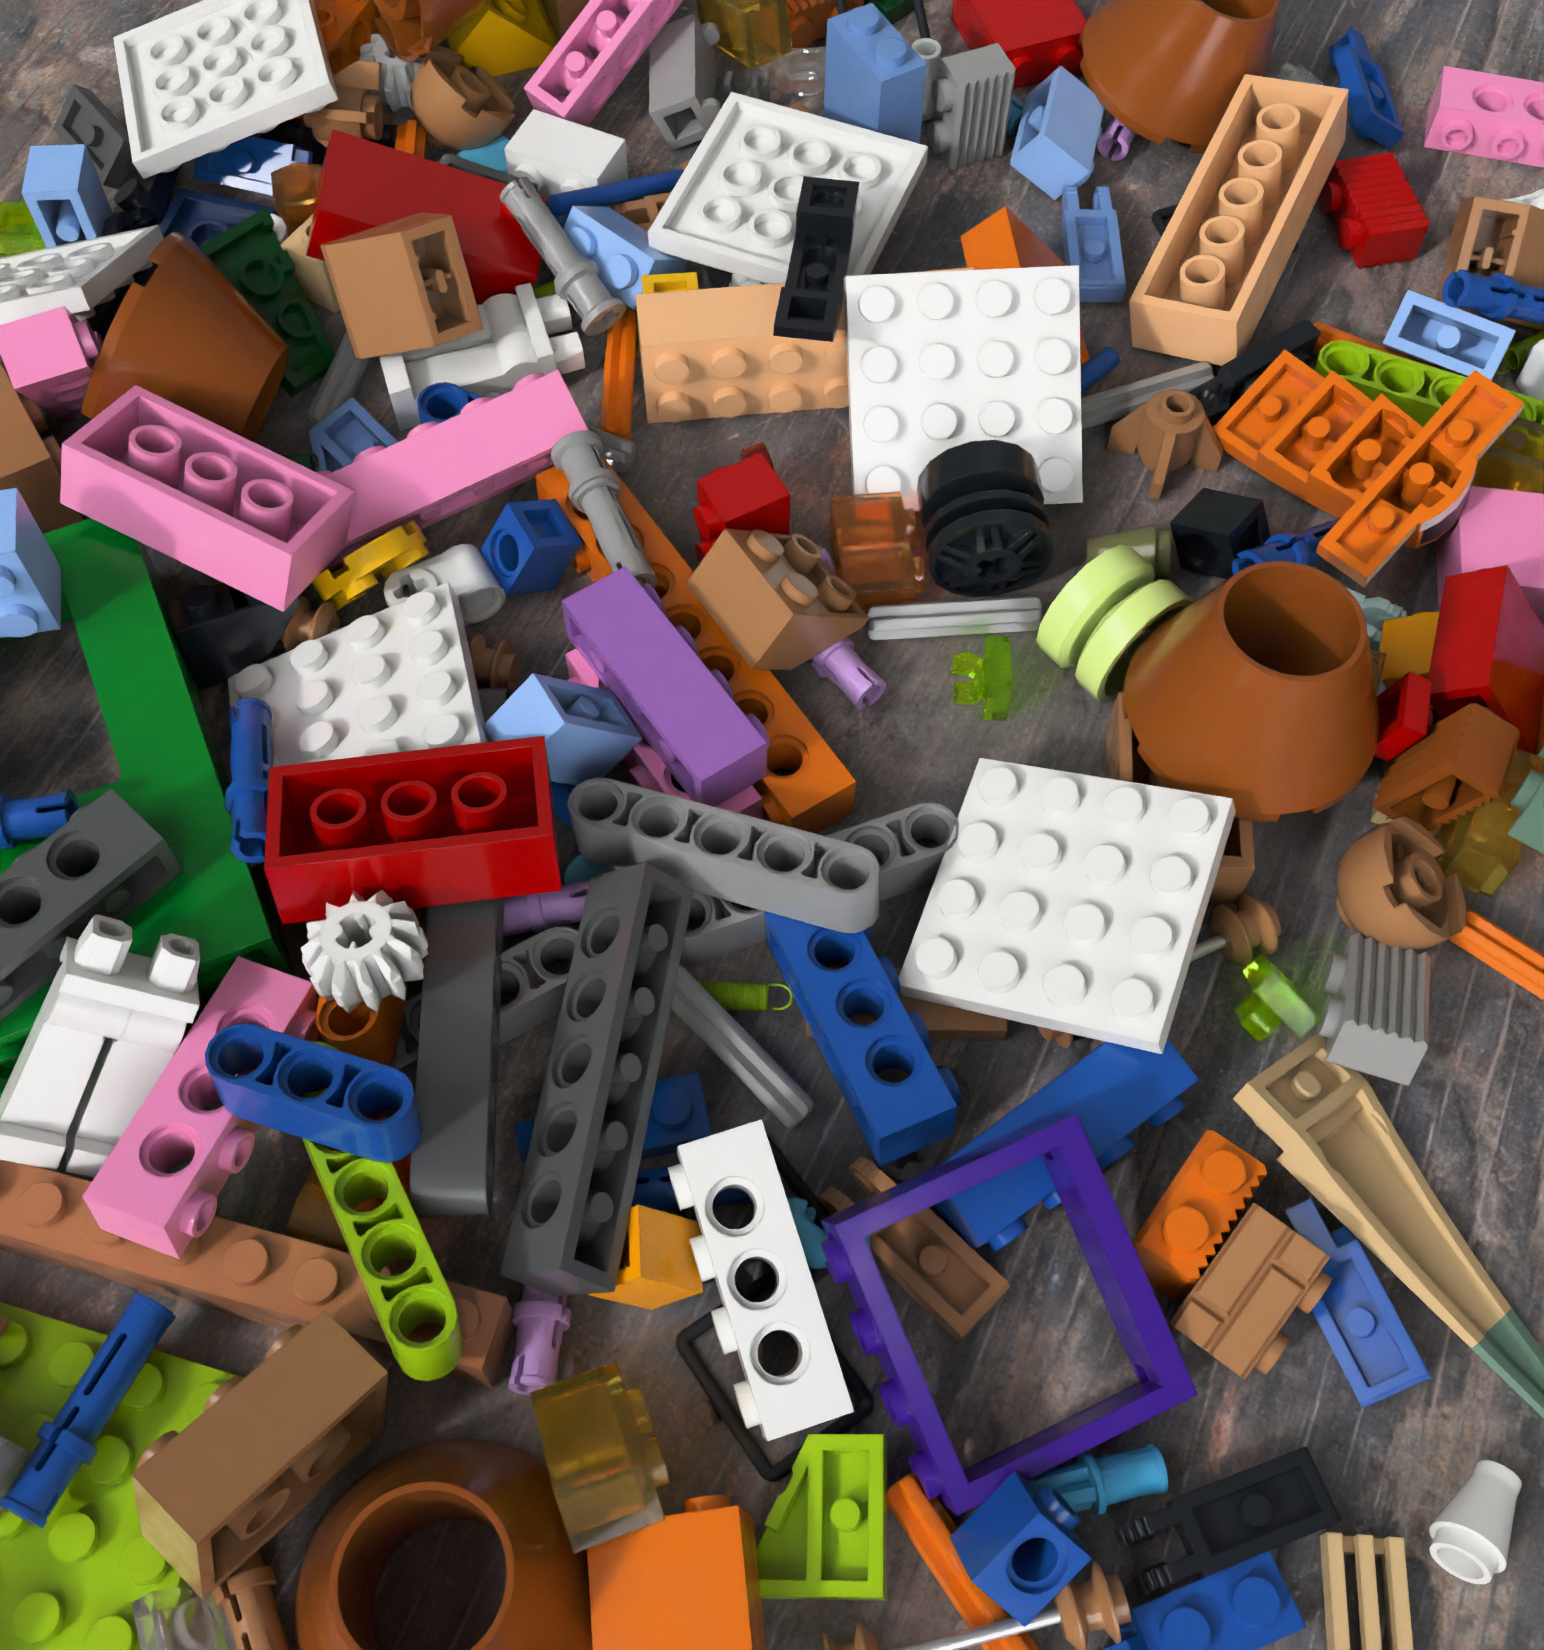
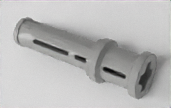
M519 178L522 189H520L516 180H513L502 190L500 200L506 205L556 277L554 280L556 293L561 299H568L582 319L581 329L588 337L596 336L608 330L624 315L626 311L625 304L620 298L612 297L599 278L600 268L589 258H582L532 186L529 178Z
M580 430L565 435L552 448L551 458L556 469L564 472L570 484L568 496L573 507L588 516L595 536L613 572L626 566L640 585L645 583V578L648 584L655 587L658 579L648 563L632 525L619 500L621 483L616 472L606 467L601 456L604 447L598 434L593 431Z

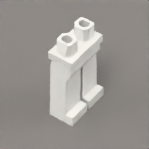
M531 283L515 286L516 295L510 293L497 294L487 299L482 305H477L483 325L482 330L436 347L379 356L399 430L404 431L421 425L417 399L426 387L435 383L447 382L456 384L464 390L486 397L488 392L493 390L504 394L512 391L514 385L519 380L530 374L544 373L547 375L559 370L562 375L585 369L584 353L578 332L548 337L551 334L573 329L567 300L561 299L558 294L536 299Z
M98 914L92 917L79 940L67 937L60 954L62 965L54 977L0 1097V1160L57 1171L66 1148V1172L95 1178L179 1048L186 1024H192L200 1006L197 980L200 952L199 943L195 939L169 933L161 935L152 958L129 953L128 950L132 942V927L121 920Z

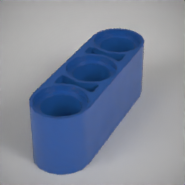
M240 1023L228 1026L219 1031L208 1043L205 1052L206 1067L221 1103L227 1112L238 1118L377 1162L389 1163L401 1160L412 1153L420 1142L423 1130L412 1082L405 1073L393 1067L255 1024ZM258 1067L247 1075L235 1076L245 1068ZM328 1088L317 1097L302 1098L304 1094L312 1089ZM386 1109L398 1110L395 1115L388 1119L380 1121L370 1120L379 1111Z

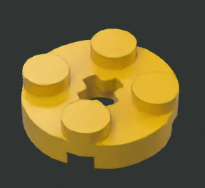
M415 520L410 521L404 528L401 525L343 558L344 562L342 564L344 567L333 573L326 569L312 581V584L323 602L331 601L335 609L339 611L366 595L367 590L377 585L379 582L375 576L380 573L386 581L397 570L399 572L404 568L416 565L417 561L429 554L425 547L428 541Z

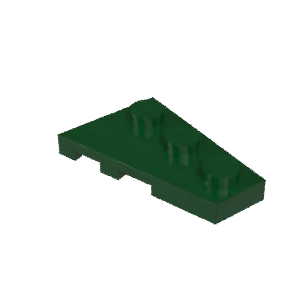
M266 206L199 248L290 346V357L281 386L292 398L326 375L335 354L311 302L305 300L293 274L295 267L287 250L283 251L273 230L275 223Z

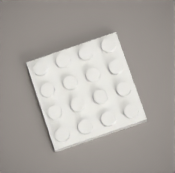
M202 0L113 37L132 163L143 179L160 172H171L182 163L207 153L220 152L231 143L256 133L269 132L280 123L305 113L318 112L327 104L339 100L313 0Z
M731 92L648 231L649 247L659 252L767 284L786 282L796 233V213L803 177L859 182V194L847 276L870 275L927 163L928 146Z
M159 225L1 257L0 325L65 306L79 321L94 316V306L114 299L115 289L131 284L135 281L134 273L146 270L153 265L149 260V256L164 239Z
M1079 265L852 275L844 277L853 514L920 511L917 497L918 476L929 461L949 448L971 441L999 440L1017 444L1032 454L1039 469L1044 495L1043 504L1083 503Z
M449 582L428 591L417 592L405 601L373 615L362 616L348 626L316 640L305 641L293 650L261 664L250 665L240 673L228 678L230 707L233 705L238 708L237 701L248 697L263 700L270 706L272 711L273 767L489 742L487 732L483 727L485 722L460 602Z
M979 758L957 818L959 823L957 840L944 853L898 978L901 987L900 992L903 996L1163 1054L1236 813L1233 798ZM956 825L954 826L948 845L955 838Z

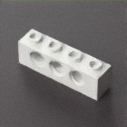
M762 1119L679 1145L677 1147V1156L680 1164L668 1167V1173L679 1209L682 1210L693 1206L702 1235L690 1238L689 1242L701 1281L712 1278L716 1280L723 1307L712 1310L711 1315L723 1354L737 1351L746 1380L733 1384L746 1429L760 1425L763 1438L770 1441L854 1412ZM726 1189L743 1191L753 1203V1218L750 1224L741 1229H729L722 1226L713 1214L714 1198ZM745 1260H763L774 1271L776 1279L774 1291L763 1302L746 1300L739 1294L736 1288L735 1274L739 1265ZM775 1330L788 1333L795 1340L798 1348V1358L794 1367L783 1375L768 1374L761 1367L757 1355L758 1346L763 1337Z

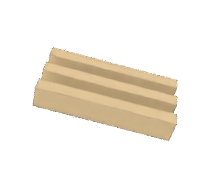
M1325 1532L1321 1534L1320 1548L1327 1650H1350L1344 1554L1355 1555L1362 1650H1382L1375 1556L1381 1557L1388 1650H1414L1404 1538L1390 1536L1386 1538H1373V1535L1364 1534L1345 1536L1338 1532Z

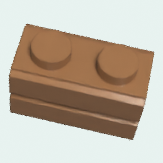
M1253 1202L1171 1317L1169 1324L1244 1380L1254 1367L1266 1375L1290 1341V1338L1279 1330L1295 1307L1309 1314L1329 1287L1333 1278L1323 1272L1322 1269L1330 1259V1256Z

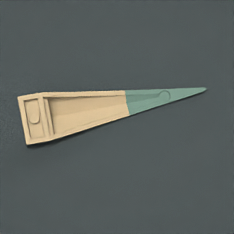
M1317 1034L1248 1081L1233 1100L1252 1118L1256 1126L1284 1151L1276 1160L1544 1418L1543 1349L1511 1308L1443 1208L1399 1137L1369 1082L1356 1070L1324 1061L1327 1053L1325 1052L1327 1043L1322 1036Z

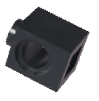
M1202 488L1170 522L1181 568L1223 579H1229L1233 576L1232 562L1236 558L1240 559L1237 556L1239 552L1263 546L1265 541L1271 537L1263 500L1208 488Z

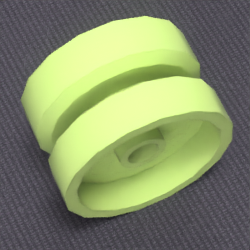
M1118 545L1104 551L1086 564L1065 585L1047 610L1039 625L1036 638L1040 649L1061 668L1077 666L1075 677L1078 683L1099 703H1111L1116 700L1118 692H1122L1130 661L1142 641L1156 627L1193 603V600L1171 581L1160 579L1153 582L1155 576L1153 566L1132 547L1126 545Z

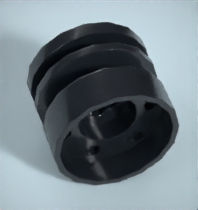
M999 440L971 441L949 448L929 461L918 476L917 497L921 522L926 529L924 542L928 552L929 573L936 585L952 594L968 597L998 596L1018 590L1039 578L1051 564L1054 546L1052 536L1048 530L1049 520L1043 508L1044 495L1039 469L1032 454L1017 444Z

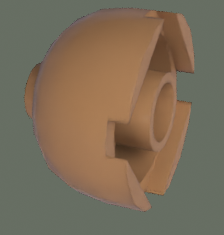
M438 46L431 50L423 59L411 84L410 99L416 118L427 131V140L442 150H448L449 147L458 151L485 147L501 137L514 119L515 114L511 113L515 107L513 100L505 89L483 68L478 66L473 74L465 67L459 65L464 58L463 55L454 50Z
M1399 817L1391 822L1382 823L1371 828L1353 842L1339 862L1336 885L1338 893L1336 898L1337 910L1344 923L1348 927L1355 929L1358 933L1360 932L1364 939L1373 937L1377 943H1386L1389 947L1400 946L1403 950L1413 948L1414 951L1434 947L1453 938L1451 936L1463 930L1466 923L1467 907L1457 873L1454 872L1444 876L1440 865L1435 857L1445 853L1442 846L1421 824L1408 817Z

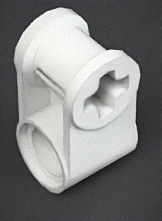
M472 544L453 546L440 555L404 568L399 572L397 570L386 580L383 590L386 603L391 607L408 599V597L404 596V585L408 586L409 596L417 592L428 591L449 582L459 598L464 626L484 621L500 610L506 597L503 588L480 551Z

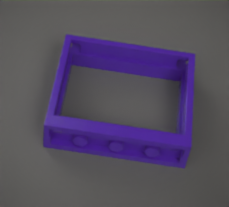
M1053 1113L820 1220L828 1237L827 1240L820 1243L827 1259L825 1265L837 1285L847 1282L858 1309L848 1314L853 1332L867 1357L875 1353L877 1354L888 1380L878 1385L882 1401L897 1428L907 1425L918 1451L908 1457L911 1470L919 1478L927 1499L931 1500L937 1497L942 1504L957 1516L982 1504L1014 1470L1028 1481L1198 1395L1077 1114ZM1038 1156H1042L1139 1382L963 1470L865 1237Z

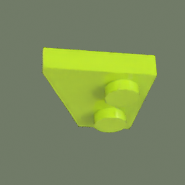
M808 1434L792 1466L793 1475L788 1486L782 1494L778 1495L764 1523L767 1528L757 1546L761 1599L887 1601V1438L884 1434Z

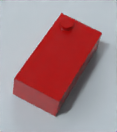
M332 129L319 176L306 256L325 261L320 246L322 244L420 212L452 215L477 305H482L487 299L497 294L510 293L516 295L515 286L531 283L533 288L539 275L540 254L506 205L500 200V194L507 184ZM539 195L545 204V197Z
M545 736L269 767L264 871L282 924L327 919L325 915L326 902L342 907L349 903L353 890L362 896L365 901H368L377 892L383 890L388 897L393 899L394 903L405 901L411 909L562 891L554 798Z

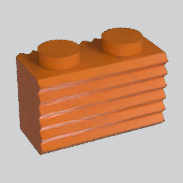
M1206 1130L1132 1240L1150 1285L1172 1301L1183 1300L1201 1277L1200 1275L1216 1254L1215 1252L1231 1231L1230 1229L1238 1220L1239 1215L1253 1197L1252 1195L1267 1175L1265 1164L1215 1131Z

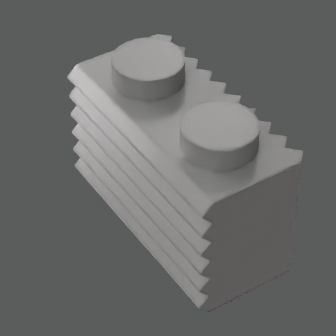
M999 43L939 59V76L932 82V97L936 108L934 110L935 118L933 122L928 124L927 130L932 150L936 154L940 153L949 169L955 171L958 166L965 168L967 164L975 165L976 161L984 163L986 158L993 160L994 156L1002 158L1005 149L1016 68Z
M1360 932L1350 936L1342 955L1331 953L1321 981V991L1331 993V996L1328 995L1324 1001L1317 1024V1035L1327 1037L1325 1051L1327 1053L1324 1061L1409 1086L1428 1049L1430 957L1427 952L1416 954L1413 948L1403 950L1400 946L1389 947L1386 943H1377L1373 937L1364 939Z

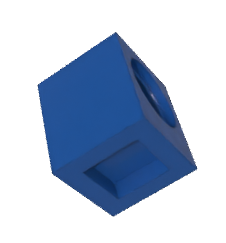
M556 499L507 502L480 552L507 596L554 590L583 543Z
M1015 1470L950 1536L971 1581L1024 1627L1092 1559L1074 1531V1528L1081 1522V1519L1072 1506L1048 1484L1038 1492Z

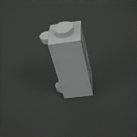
M695 13L664 25L650 44L649 114L671 150L702 140L721 109V103L716 97V51L713 48V45L717 44L720 39V29L718 25L712 22L701 25Z

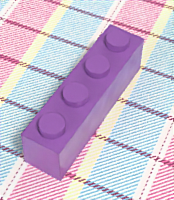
M624 566L561 600L567 637L605 687L613 692L628 717L693 801L715 807L767 776V748L770 747V739L764 726L755 715L751 713L746 716L734 702V695L726 678L717 669L708 670L699 658L697 646L690 633L682 625L677 627L672 625L664 615L663 604L650 584L644 583L640 585L628 568Z

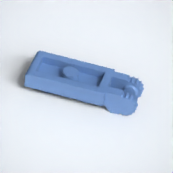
M1064 186L1061 202V229L1065 265H1079V301L1123 302L1126 280L1117 211L1112 209L1109 187L1097 186L1092 198V209H1080L1077 187Z

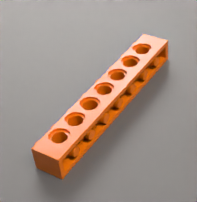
M601 455L606 464L607 469H611L612 471H614V469L607 462L604 456ZM553 466L536 474L535 480L539 500L556 499L583 543L570 563L577 573L585 571L593 581L592 584L613 573L595 536L588 516L572 505L568 496L570 484L565 473ZM618 476L621 483L619 500L639 540L642 551L658 579L657 585L653 588L663 604L664 615L674 627L682 625L690 633L697 646L700 660L709 671L717 669L723 674L732 689L736 705L745 716L750 713L755 715L769 736L770 747L767 748V776L752 784L762 797V819L817 834L854 813L856 780L770 670L751 669L687 586L686 582L694 572ZM777 769H788L795 773L788 776H779L772 772Z

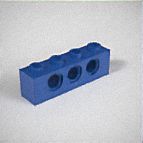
M764 911L767 946L805 1022L807 1021L810 1032L878 1167L954 1135L957 1107L962 1105L958 1085L946 1066L937 1069L927 1050L931 1047L927 1028L915 1009L909 1012L905 1010L897 995L901 991V987L893 964L886 955L877 958L868 941L872 938L870 927L857 933H842ZM831 959H839L848 963L847 966L839 969H830L821 964ZM857 1013H869L876 1016L878 1020L871 1024L861 1025L852 1022L848 1018ZM896 1068L907 1073L909 1077L904 1081L892 1083L884 1081L877 1074L885 1069Z

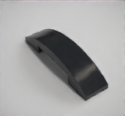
M803 177L796 213V233L785 287H781L773 336L834 341L844 298V277L848 274L859 182Z

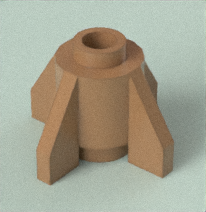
M358 60L333 74L339 100L327 104L318 112L303 114L305 126L312 128L315 139L326 148L332 129L366 140H380L384 124H392V113H384L382 98L371 95L369 90L381 91L382 63Z
M1178 389L1162 390L1154 394L1145 404L1114 424L1111 428L1107 444L1108 450L1133 455L1137 446L1142 463L1148 469L1154 471L1148 498L1157 500L1160 498L1166 474L1179 470L1189 460V466L1217 472L1223 453V447L1204 412L1202 403L1194 395Z

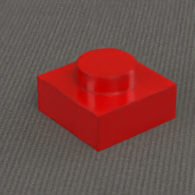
M1409 671L1376 696L1380 730L1374 756L1390 761L1412 744L1419 743L1426 736L1433 719V712L1429 708L1432 680Z

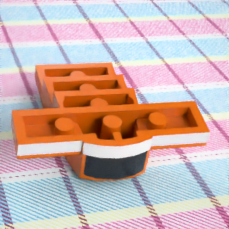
M1284 349L1218 421L1213 430L1225 452L1293 495L1336 518H1340L1318 543L1316 553L1365 588L1403 545L1413 549L1419 548L1435 541L1455 525L1467 505L1477 462L1520 415L1525 403L1474 370L1422 427L1383 394H1380L1373 401L1333 370L1326 377H1323Z

